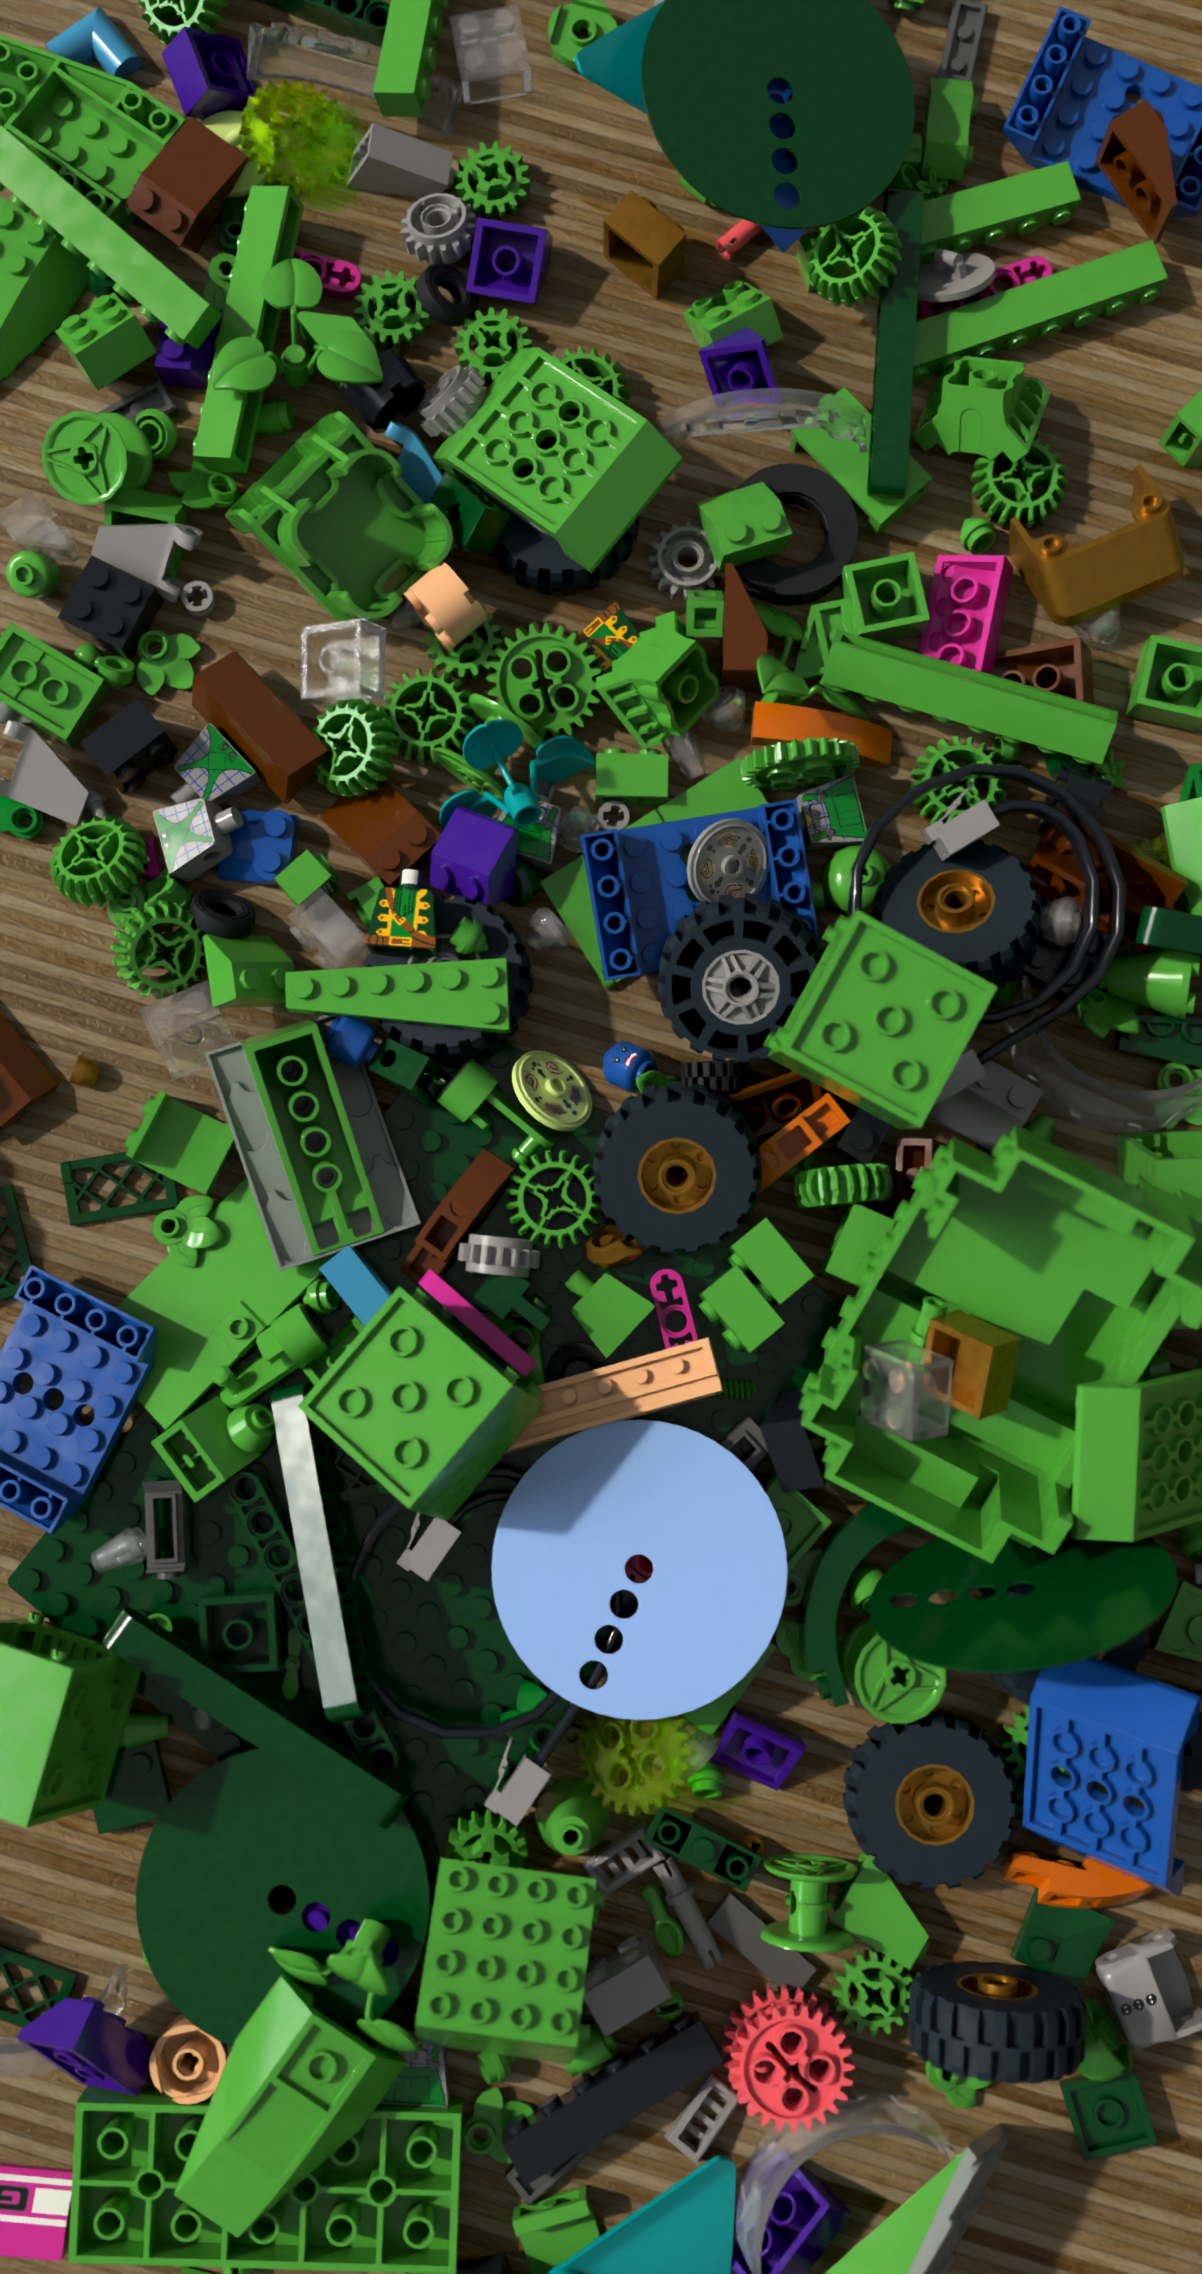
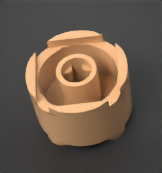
M443 561L434 569L428 571L403 593L405 598L414 607V612L427 627L430 626L435 631V636L448 651L456 647L488 619L485 610L478 600L474 601L468 592V587L449 565L443 563Z
M180 2014L166 2026L154 2046L149 2065L152 2081L161 2093L163 2091L173 2098L172 2101L179 2104L202 2102L214 2093L232 2046L218 2041L203 2032L183 2014ZM193 2056H197L198 2061H195Z

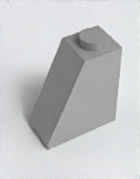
M373 123L351 154L346 187L353 190L422 198L430 194L442 193L445 189H450L454 179L455 169L451 167L453 152Z

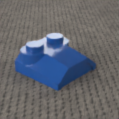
M238 809L243 818V826L229 832L233 852L218 863V878L220 880L280 887L274 878L295 860L300 826L299 815H291L282 810L266 812Z

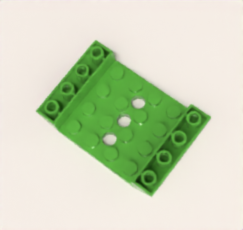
M523 348L517 352L485 391L486 396L475 414L463 427L444 441L432 458L445 471L458 476H466L559 542L566 556L592 573L680 466L683 458L646 418L541 348ZM570 409L580 410L576 419L572 421L562 420L566 411ZM547 437L557 438L556 444L552 448H539L543 439ZM522 466H534L533 472L525 478L516 476L517 471Z
M1198 1356L1197 1366L1194 1370L1132 1385H1124L1104 1379L1077 1385L1075 1399L1074 1470L1072 1473L1073 1493L1071 1510L1073 1525L1071 1526V1538L1135 1542L1202 1521V1356Z

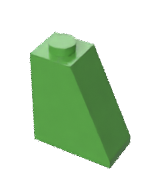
M862 1851L855 1863L858 1868L857 1874L844 1882L833 1901L832 1908L828 1910L830 1919L835 1924L910 1970L915 1961L919 1963L924 1958L929 1947V1942L927 1941L929 1935L889 1874L882 1873L874 1866L872 1861L875 1857L873 1855L867 1856Z

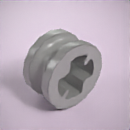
M193 581L184 587L181 599L186 610L191 615L205 617L213 612L216 606V598L207 583ZM197 592H202L204 597L208 595L207 598L202 600L201 606H196L194 601L190 602V600L196 598Z
M612 800L600 807L598 825L602 831L612 829L623 830L629 825V810L622 802ZM611 810H617L618 816L623 815L624 820L617 821L616 826H609V820L604 821L603 817L609 816Z

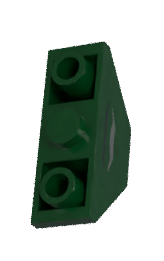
M663 1804L659 1805L643 1838L644 1841L745 1893L762 1859L759 1853L727 1830L692 1812Z

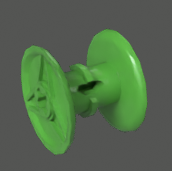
M72 411L59 417L46 432L42 446L43 469L50 485L63 498L78 505H97L105 502L121 486L143 490L148 484L153 469L152 449L145 432L132 419L119 413L100 412L95 414L90 411Z
M476 693L470 694V706L484 721V724L491 720H510L515 722L522 731L523 741L521 747L536 751L543 743L541 737L514 713L485 696ZM444 747L432 750L435 759L461 782L477 790L481 795L489 791L504 803L505 790L492 777L498 768L496 761L487 768L478 770L467 763L463 754L460 755ZM508 757L502 758L505 765L508 762Z
M871 1617L858 1622L845 1635L838 1651L839 1666L846 1690L857 1701L861 1702L874 1717L891 1724L912 1723L927 1716L940 1702L946 1687V1669L914 1660L893 1649L878 1635L873 1627Z
M803 1853L777 1854L768 1856L763 1860L768 1872L791 1880L790 1894L785 1896V1904L789 1905V1920L773 1922L762 1928L760 1937L763 1941L783 1949L814 1953L840 1952L850 1949L855 1944L852 1935L848 1931L838 1926L827 1924V1911L833 1906L832 1899L828 1897L829 1883L842 1882L854 1877L858 1872L855 1864L831 1856Z

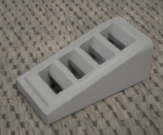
M645 1818L584 1862V1868L591 1878L597 1879L596 1885L600 1891H605V1896L665 1859L666 1851L643 1840L651 1823L649 1818ZM628 1846H632L639 1856V1860L636 1861L627 1849ZM615 1854H618L627 1868L625 1870L622 1869L615 1859ZM604 1861L615 1875L613 1879H610L600 1865Z
M710 2073L663 2137L694 2163L698 2164L738 2105L737 2094ZM711 2089L727 2101L723 2108L708 2096ZM702 2102L717 2113L714 2120L698 2109ZM693 2115L708 2127L704 2133L689 2122ZM684 2128L698 2139L694 2146L680 2135Z

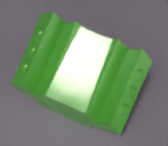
M963 356L962 359L954 362V368L947 369L935 380L913 438L925 452L938 443L948 456L953 452H965L986 456L991 461L1003 451L1014 464L1029 452L1051 393L1038 378L1024 377V362Z
M675 610L655 617L656 627L639 633L640 637L629 650L618 659L612 661V672L596 677L597 691L643 750L662 744L671 734L682 737L721 696L719 692V670L693 636H686V625Z

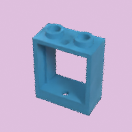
M350 1245L319 1268L364 1326L368 1324L393 1294L358 1249Z

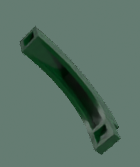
M869 1502L853 1513L828 1539L809 1573L802 1597L799 1618V1643L803 1668L808 1673L820 1672L821 1677L816 1678L819 1695L822 1700L827 1699L828 1705L833 1707L849 1703L839 1666L835 1638L837 1612L844 1588L857 1565L877 1544L890 1535L915 1525L872 1502Z

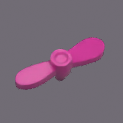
M155 837L149 838L150 865L147 866V869H144L145 873L141 875V877L148 876L151 880H154L165 869L164 865L159 863Z

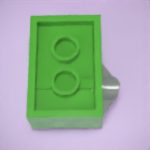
M10 622L0 638V726L6 727L8 720L21 724H31L69 748L74 749L111 689L102 677Z

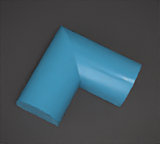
M101 6L45 44L48 52L86 66L97 60L106 73L122 79L128 78L144 66L141 58Z

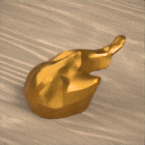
M612 1223L595 1231L586 1241L588 1259L594 1265L606 1269L631 1263L646 1248L637 1245L636 1238L627 1241L630 1235L624 1237L615 1228L616 1225Z

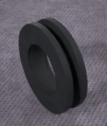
M778 464L754 473L737 489L764 482L778 497L781 504H796L810 510L821 522L825 532V544L821 553L811 562L798 567L780 566L769 561L766 557L734 566L746 591L759 600L781 606L802 605L825 596L839 584L843 567L851 564L856 549L858 520L850 497L836 480L810 466Z

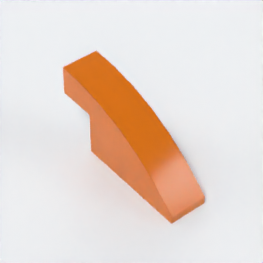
M755 701L751 745L771 746L776 745L777 742L787 744L791 743L792 739L804 741L808 737L812 739L826 737L829 740L839 738V741L848 739L849 743H856V747L858 746L859 765L890 767L892 730L865 720L830 711Z

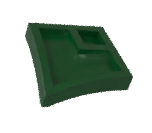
M1035 1888L1010 1957L1037 1970L1048 1972L1052 1976L1061 1977L1067 1983L1082 1989L1093 1961L1105 1938L1114 1926L1115 1920L1091 1908H1064L1037 1903L1038 1888Z

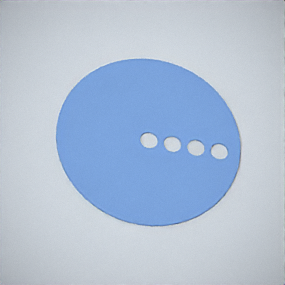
M622 1420L583 1430L560 1442L538 1459L521 1478L503 1509L496 1530L491 1565L495 1604L501 1623L512 1646L531 1672L555 1693L581 1708L601 1715L631 1720L661 1719L695 1710L720 1697L743 1679L766 1650L777 1628L783 1610L788 1574L786 1547L777 1514L768 1495L750 1470L729 1450L701 1433L680 1425L653 1420ZM644 1555L652 1562L653 1573L646 1582L635 1583L627 1577L625 1564L630 1557ZM619 1590L632 1592L638 1600V1609L629 1618H619L611 1611L610 1599ZM605 1625L615 1626L622 1633L623 1644L615 1653H603L595 1644L596 1632ZM588 1661H599L608 1671L606 1683L598 1689H590L581 1682L580 1670Z

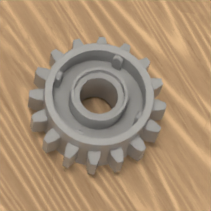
M435 193L420 198L410 209L408 208L406 218L401 219L402 230L400 232L408 254H415L417 261H422L429 265L435 263L448 265L460 260L469 250L471 251L477 220L475 213L472 212L471 205H464L462 198H457L447 193Z
M460 365L451 368L430 388L420 402L417 410L422 415L419 419V425L431 437H437L441 434L444 438H447L456 433L481 406L486 396V392L481 388L485 383L484 378L473 366L470 368L467 366L463 369Z
M686 522V525L683 527L673 524L668 534L664 531L660 532L659 540L661 543H652L651 552L654 555L649 556L648 566L654 569L651 571L650 577L651 580H659L658 590L660 592L667 590L670 593L671 600L681 597L684 603H686L687 590H715L716 585L714 581L722 582L724 573L717 568L702 524L699 528L691 526V522ZM690 557L695 560L696 565L686 568L680 565L678 561L681 558Z
M469 1234L468 1243L459 1244L458 1260L466 1261L465 1271L529 1278L530 1268L539 1269L540 1251L532 1250L533 1240Z

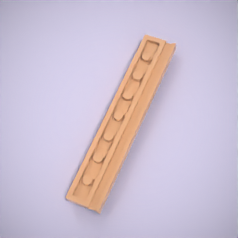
M707 1337L538 1385L543 1392L537 1398L545 1406L506 1453L577 1434L589 1428L627 1420L723 1393L724 1390L721 1385L711 1340Z

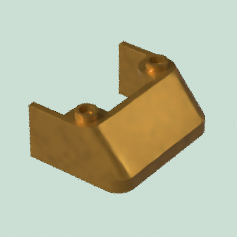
M1141 464L1134 467L1131 509L1132 516L1136 522L1083 545L1072 548L1064 537L1055 534L1045 535L1032 540L1017 517L1010 519V561L1055 624L1060 626L1075 625L1172 584L1182 576L1184 557L1169 502Z

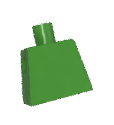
M578 1269L564 1284L580 1299L570 1310L606 1358L655 1307L650 1301L607 1273L594 1283L582 1270Z

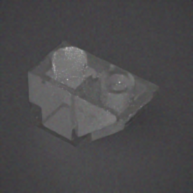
M29 491L0 512V523L21 551L41 550L50 554L55 560L73 563L81 559L73 548L78 544L77 540L65 525L60 529L53 521L57 514L45 498L38 501L32 492Z

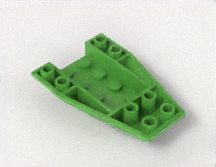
M0 34V125L21 140L118 225L132 224L137 215L124 206L141 173L187 122L186 119L128 80Z
M281 1974L234 2041L175 2189L174 2196L239 2238L363 2127L408 2063V2060L396 2051L382 2048L374 2043L369 2046L313 2008V1995Z

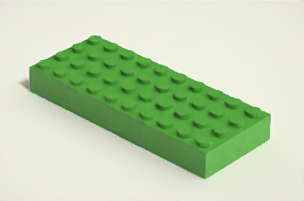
M87 2086L76 2102L68 2263L456 2274L460 2236L464 2097H449L448 2107L379 2103L357 2133L239 2238L174 2196L175 2189L213 2094L199 2103L179 2104L172 2101V2097L163 2091L161 2093L157 2088H142L139 2097Z

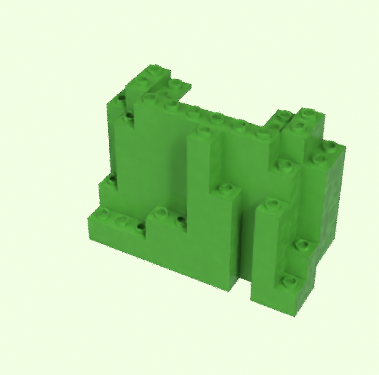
M1015 1125L1010 1135L1002 1134L990 1156L952 1137L947 1148L943 1145L938 1148L929 1168L922 1167L919 1170L912 1184V1188L916 1189L909 1202L903 1200L899 1205L893 1218L897 1224L892 1233L884 1232L875 1252L868 1251L865 1254L858 1269L861 1274L857 1280V1285L861 1287L855 1297L849 1295L843 1303L839 1312L842 1320L837 1329L831 1326L827 1331L821 1347L825 1349L823 1364L817 1374L811 1372L808 1375L801 1390V1393L804 1395L798 1407L803 1410L801 1425L826 1438L824 1445L828 1447L822 1458V1461L826 1462L824 1478L991 1564L1008 1538L1030 1549L1035 1545L1054 1555L1073 1525L1069 1488L1073 1483L1077 1385L1100 1379L1124 1385L1136 1384L1179 1315L1181 1316L1182 1323L1196 1330L1202 1323V1200L1181 1189H1178L1173 1196L1140 1179L1135 1187ZM924 1297H936L947 1303V1310L944 1314L961 1310L1021 1338L1007 1410L978 1420L922 1391L916 1409H904L894 1403V1397L897 1393L912 1343L909 1336L912 1327L917 1326Z

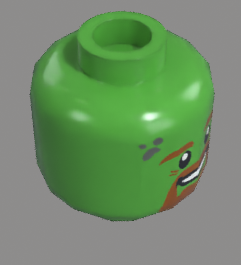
M41 550L21 551L15 554L8 562L6 569L8 583L20 596L25 598L46 597L52 594L59 585V566L56 560L46 552Z

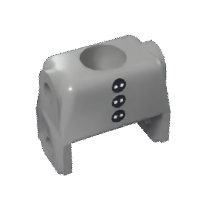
M1157 1928L1132 1938L1117 1949L1102 1954L1095 1960L1096 1972L1115 2021L1130 2049L1146 2048L1159 2042L1180 2039L1202 2030V2010L1199 2007H1193L1191 1992L1184 1969L1173 1949V1946L1178 1942L1175 1935L1168 1928Z

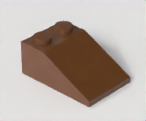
M1146 99L1110 121L1095 163L1150 240L1153 239L1154 244L1160 241L1177 206V197L1167 128L1160 112L1153 109Z
M190 117L141 173L124 206L178 246L198 253L250 158L198 120Z
M725 563L721 588L724 596L723 637H720L719 691L762 693L757 673V658L760 654L774 657V648H768L766 630L733 563Z
M1081 637L996 652L992 675L1094 704L1091 650Z
M378 781L379 790H368V794L363 796H341L319 817L376 877H379L386 887L399 888L401 870L413 869L419 871L431 860V852L441 834L386 781Z

